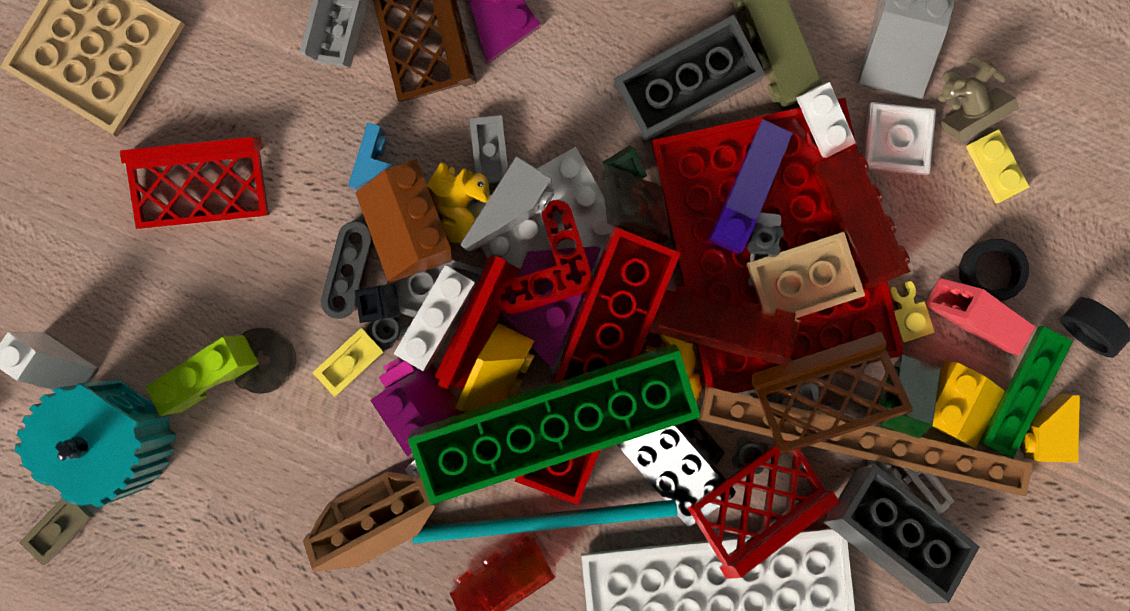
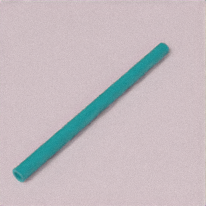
M676 499L429 525L423 526L419 534L413 537L412 540L414 544L674 517L678 516Z

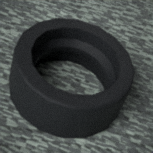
M989 239L972 245L963 254L959 264V278L962 284L984 289L999 301H1006L1017 296L1025 287L1029 277V262L1025 253L1015 243L1005 239ZM989 251H997L1004 254L1011 264L1012 276L1005 287L998 290H990L983 287L976 276V263L978 259Z
M1080 297L1061 317L1065 328L1079 342L1104 357L1113 358L1117 356L1130 341V328L1112 310L1090 298Z

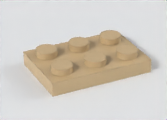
M844 232L780 252L776 257L768 256L746 263L767 327L865 296Z

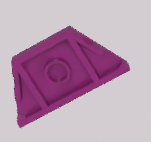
M598 246L583 247L591 272L601 250ZM576 248L557 250L561 254L568 255L573 253ZM552 250L528 251L517 277L556 266ZM570 263L572 278L568 280H573L575 284L582 283L581 277L585 276V274L580 275L576 263ZM544 279L536 283L534 290L538 295L544 296L551 293L554 285L550 280ZM524 285L525 293L519 295L526 294L527 300H531L532 297L529 293L528 285ZM513 290L508 298L510 305L515 304L516 297L519 296L515 295ZM582 294L521 313L507 314L503 312L502 314L520 334L534 340L532 348L548 366L553 367Z

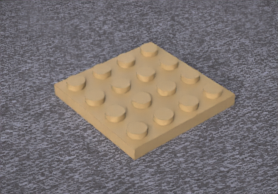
M40 0L0 68L118 137L185 24L146 0Z

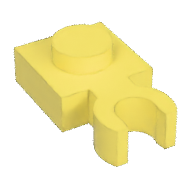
M912 281L904 283L906 294L903 297L898 295L896 287L889 288L891 299L898 306V309L894 310L902 343L935 333L925 301L914 302L916 287Z

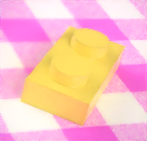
M999 129L966 146L995 203H1000L1030 187Z
M360 328L312 373L336 397L382 356L385 351L364 328Z

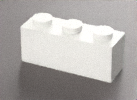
M445 265L395 350L394 355L422 371L428 370L472 295L477 283Z

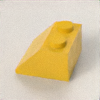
M498 323L478 356L455 408L460 411L474 410L505 400L508 395L514 397L523 381L517 378L519 372L526 374L534 358V355L529 353L534 340Z
M944 361L940 369L934 419L931 428L976 450L1005 391L986 376L958 362Z

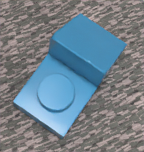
M367 122L348 187L355 191H358L383 170L395 166L377 160L378 155L382 156L387 145V137L384 136L385 131L378 125Z

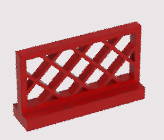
M261 136L120 150L121 163H126L136 229L268 216L269 212L260 150H262ZM252 157L254 172L246 181L232 169L240 158ZM233 159L228 166L221 161ZM214 161L224 169L214 184L199 173L206 163ZM190 163H199L195 169L189 165ZM175 165H181L192 173L182 187L167 177ZM167 166L163 172L156 167ZM148 168L158 176L149 190L139 183L137 169ZM228 174L243 184L233 199L218 188ZM196 177L210 188L200 202L185 191ZM254 179L256 183V188L253 185H251ZM162 181H165L177 191L168 205L153 194ZM247 188L257 195L259 210L248 211L237 203ZM140 192H142V193L144 194V197H143L142 199H141ZM214 192L229 203L220 214H215L204 206ZM181 196H184L196 206L189 217H182L172 209ZM150 199L161 207L163 211L156 220L144 221L142 207ZM233 206L239 210V212L228 213ZM200 210L207 214L196 216ZM167 214H170L172 217H174L171 219H164Z
M489 256L435 374V377L440 379L438 382L439 386L445 389L453 386L464 389L476 360L489 340L502 313L495 298L496 290L501 283L517 278L520 268L511 265L507 260L498 256ZM508 291V292H507V298H505V299H503V300H507V299H508V297H509L511 291Z
M775 444L687 508L721 561L722 565L719 568L726 579L742 578L840 503L833 491L827 492L800 449L790 452L793 457L790 469L778 466L780 452ZM763 467L769 469L767 487L753 483L756 468ZM777 471L790 474L788 492L775 489ZM798 477L806 478L814 490L806 497L796 494ZM733 485L745 487L742 505L728 502L730 487ZM752 489L766 492L764 510L750 507ZM720 494H722V495H721V500L715 499V498L718 497ZM774 494L787 497L786 512L782 515L772 513ZM708 503L720 505L717 524L708 522L700 510ZM727 507L741 510L739 529L725 526ZM749 513L763 516L762 527L758 533L747 531ZM724 531L738 534L736 549L729 555L722 545ZM746 536L751 537L749 540L745 542Z

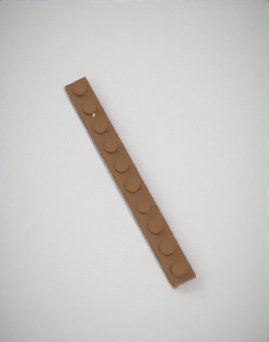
M706 387L699 420L773 437L759 399ZM768 401L770 407L783 413L785 412L787 405ZM792 407L789 415L807 423L812 411ZM816 413L811 425L824 431L833 427L836 418ZM775 417V420H776V422H777V425L779 424V422H780L781 419L778 418V417ZM840 420L839 425L845 424V422ZM785 421L780 432L783 440L793 441L800 438L803 429ZM867 426L809 445L1025 497L1027 496L1033 466L1032 463L922 437L916 438L875 426ZM808 431L806 436L812 435L813 433Z

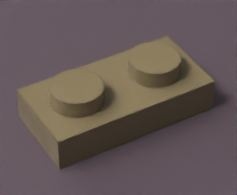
M61 498L19 543L41 565H45L89 522L94 514L84 505H73Z

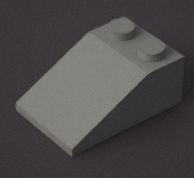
M878 0L858 84L919 100L923 99L949 27L955 0Z
M516 156L460 245L472 253L534 216L538 209L545 210L554 196V190L551 189L552 179Z

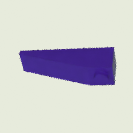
M763 119L761 120L707 241L735 254L743 252L793 134L792 132Z

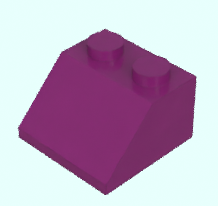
M433 364L426 371L420 369L414 371L370 400L406 456L412 454L407 440L411 430L464 413V411L455 408L458 402L451 391L438 385L440 379L435 377L437 370Z

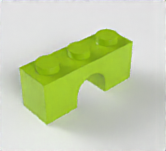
M244 335L225 336L151 382L145 388L160 416L181 413L208 397L206 390L220 383L235 380L259 363Z

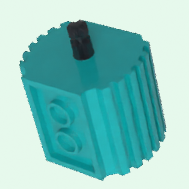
M119 379L78 383V385L58 387L51 390L54 393L44 394L39 399L43 403L33 404L29 410L33 413L24 416L21 422L25 424V428L18 429L16 435L21 439V443L15 444V453L21 456L22 466L32 472L31 477L35 481L46 486H53L61 492V498L70 504L81 506L92 504L96 508L149 487L153 483L151 480L159 478L163 473L160 469L168 466L170 461L166 457L172 455L174 451L170 443L175 442L176 433L171 431L169 426V419L172 415L160 416L152 401Z

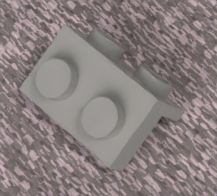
M313 0L306 30L302 38L300 54L319 64L350 69L367 5L359 0Z

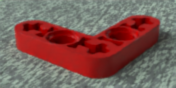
M552 200L548 203L545 210H542V220L556 266L501 283L496 290L495 298L499 308L504 313H521L582 294L590 288L592 283L591 270L571 208L566 202ZM559 211L563 215L562 222L565 230L558 232L556 221L551 219L553 218L552 212ZM565 239L573 240L576 243L575 251L568 255L561 254L557 250L558 244ZM575 262L578 273L580 275L585 274V276L581 277L582 283L575 284L573 280H568L572 278L570 263ZM544 279L550 280L554 285L551 293L544 296L538 295L534 290L536 283ZM524 285H528V290L532 297L531 300H527L526 294L519 295L525 293ZM513 290L514 294L519 296L516 297V303L510 305L508 300L503 299L507 298L508 291Z

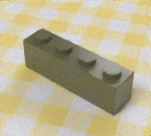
M731 0L737 12L741 11L745 20L743 24L745 36L749 42H754L758 52L755 56L770 81L768 91L774 103L778 102L780 108L784 109L798 103L797 96L822 84L788 0Z

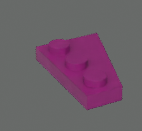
M468 0L487 65L541 28V24L524 0Z

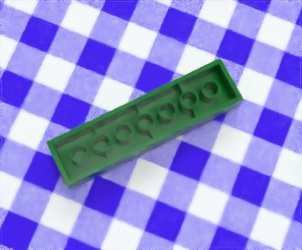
M673 344L413 429L407 440L429 503L433 505L701 416L680 350Z

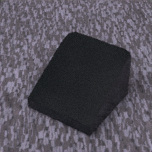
M394 284L354 290L360 323L400 316L397 291Z

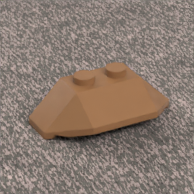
M387 471L330 501L315 522L311 533H308L303 540L312 570L316 572L359 567L417 536L435 508L434 504L430 505L421 477Z

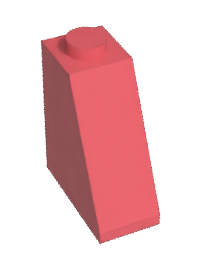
M942 278L938 279L925 302L928 310L994 348L1018 356L1035 329L1034 325L984 289Z

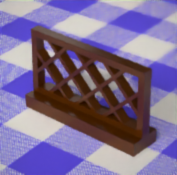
M373 0L399 102H405L460 85L466 87L477 83L457 0H430L433 2L435 10L428 22L415 15L422 0H414L409 10L395 3L397 0H384L387 2L385 8L382 0ZM393 6L406 13L397 31L389 27L387 17ZM412 17L426 25L417 42L403 35ZM436 20L438 21L439 28L434 26ZM431 29L440 33L442 37V43L436 53L422 46ZM390 31L395 34L393 39L391 38ZM401 38L414 45L405 62L396 58L395 48ZM420 49L433 56L424 74L411 67ZM444 51L446 53L447 60L442 58ZM439 60L449 65L452 79L437 82L430 78ZM398 63L401 64V65H403V67H402V69H401L400 71H399ZM410 69L420 75L422 79L415 90L405 92L402 81ZM427 81L433 83L432 85L425 86Z
M882 332L752 374L754 394L759 399L780 455L912 412V405L885 349L887 343ZM881 360L886 371L882 381L863 373L867 364ZM843 372L855 377L850 391L831 384L836 374ZM888 378L892 385L886 383ZM859 380L879 387L873 401L853 394ZM813 383L823 388L817 402L799 395L803 385ZM883 389L897 395L901 405L888 409L876 402ZM827 390L846 398L840 412L821 404ZM780 393L791 399L783 413L770 407L767 397ZM850 400L869 408L864 418L856 420L844 415ZM795 401L813 408L807 423L789 415ZM873 410L879 412V413H876V414L871 415V413H872ZM817 411L836 418L832 428L823 431L811 425ZM775 417H778V418L781 419L778 425H777V422H776V420H775ZM840 420L845 422V424L839 425ZM785 421L803 429L799 439L787 443L784 442L780 431ZM808 431L813 433L812 435L806 436Z

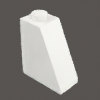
M7 332L0 343V370L20 382L53 390L58 387L89 382L98 369L45 332Z

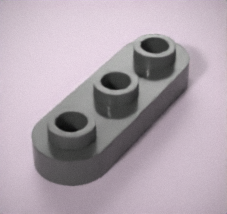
M348 222L341 227L338 233L321 298V307L325 314L331 318H346L354 312L356 307L354 290L361 289L373 242L368 227L360 222ZM355 233H360L362 236V241L358 245H354L351 242V237ZM350 264L354 272L351 276L346 277L343 274V268ZM339 296L345 299V305L341 309L335 306V299Z

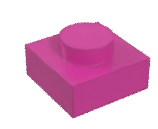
M397 358L383 367L386 373L380 375L379 379L384 387L388 388L418 369L406 361L403 362L401 358Z

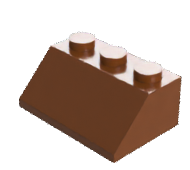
M417 159L383 170L355 192L388 283L452 262L451 247Z

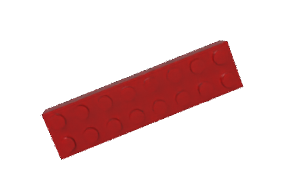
M613 226L593 275L591 286L587 290L550 384L639 356L681 254L680 252ZM600 450L516 477L515 482L578 505Z

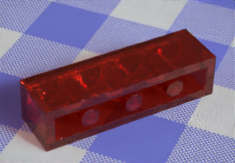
M854 147L813 166L811 169L840 233H845L864 289L874 288L910 272L907 265L910 263L909 255L902 245H898L894 236L896 226L890 215H885L880 204L883 201L881 192L876 184H871L867 175L869 166L862 153L858 154Z

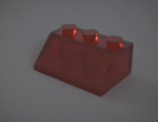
M535 531L528 536L525 532L521 533L508 543L510 545L509 549L501 554L498 551H494L481 561L482 567L473 573L468 569L453 579L455 585L452 586L449 594L457 611H507L556 578V563Z

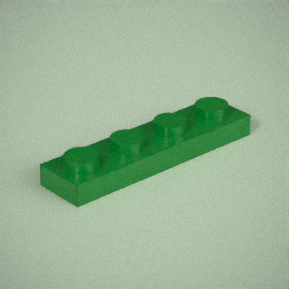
M1038 326L979 442L980 444L1007 458L1014 459L1073 343L1072 340L1045 326Z

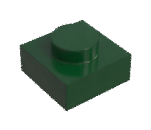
M630 145L602 162L614 189L618 192L624 191L647 177L636 149Z

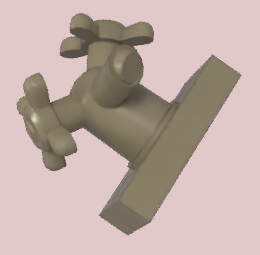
M971 56L968 59L970 63L979 68L974 77L966 79L955 72H945L943 78L946 83L943 86V93L938 97L940 102L950 100L952 109L958 110L942 119L941 123L946 133L961 142L966 141L1019 109L1016 97L996 87L987 92L985 83L990 76L1002 83L1005 82L1006 76L998 72L991 62L981 61L976 56ZM958 97L961 98V102H962V106H963V108H961V109H960V101H959Z

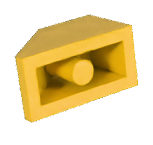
M1059 393L1034 417L1022 441L1025 458L1041 462L1078 463L1080 395Z

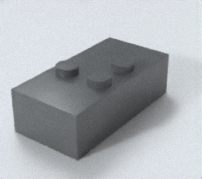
M732 15L614 78V83L640 135L646 143L761 82L765 73L737 19Z
M876 464L856 469L838 498L840 503L831 509L824 523L927 604L949 603L980 546Z

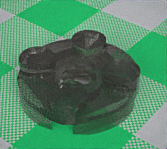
M253 328L242 333L241 335L245 336L255 357H258V352L263 351L264 356L270 357V363L265 364V370H261L259 365L239 376L235 379L236 385L241 389L258 394L280 389L289 380L290 376L293 375L296 368L297 360L293 344L281 333L271 328Z

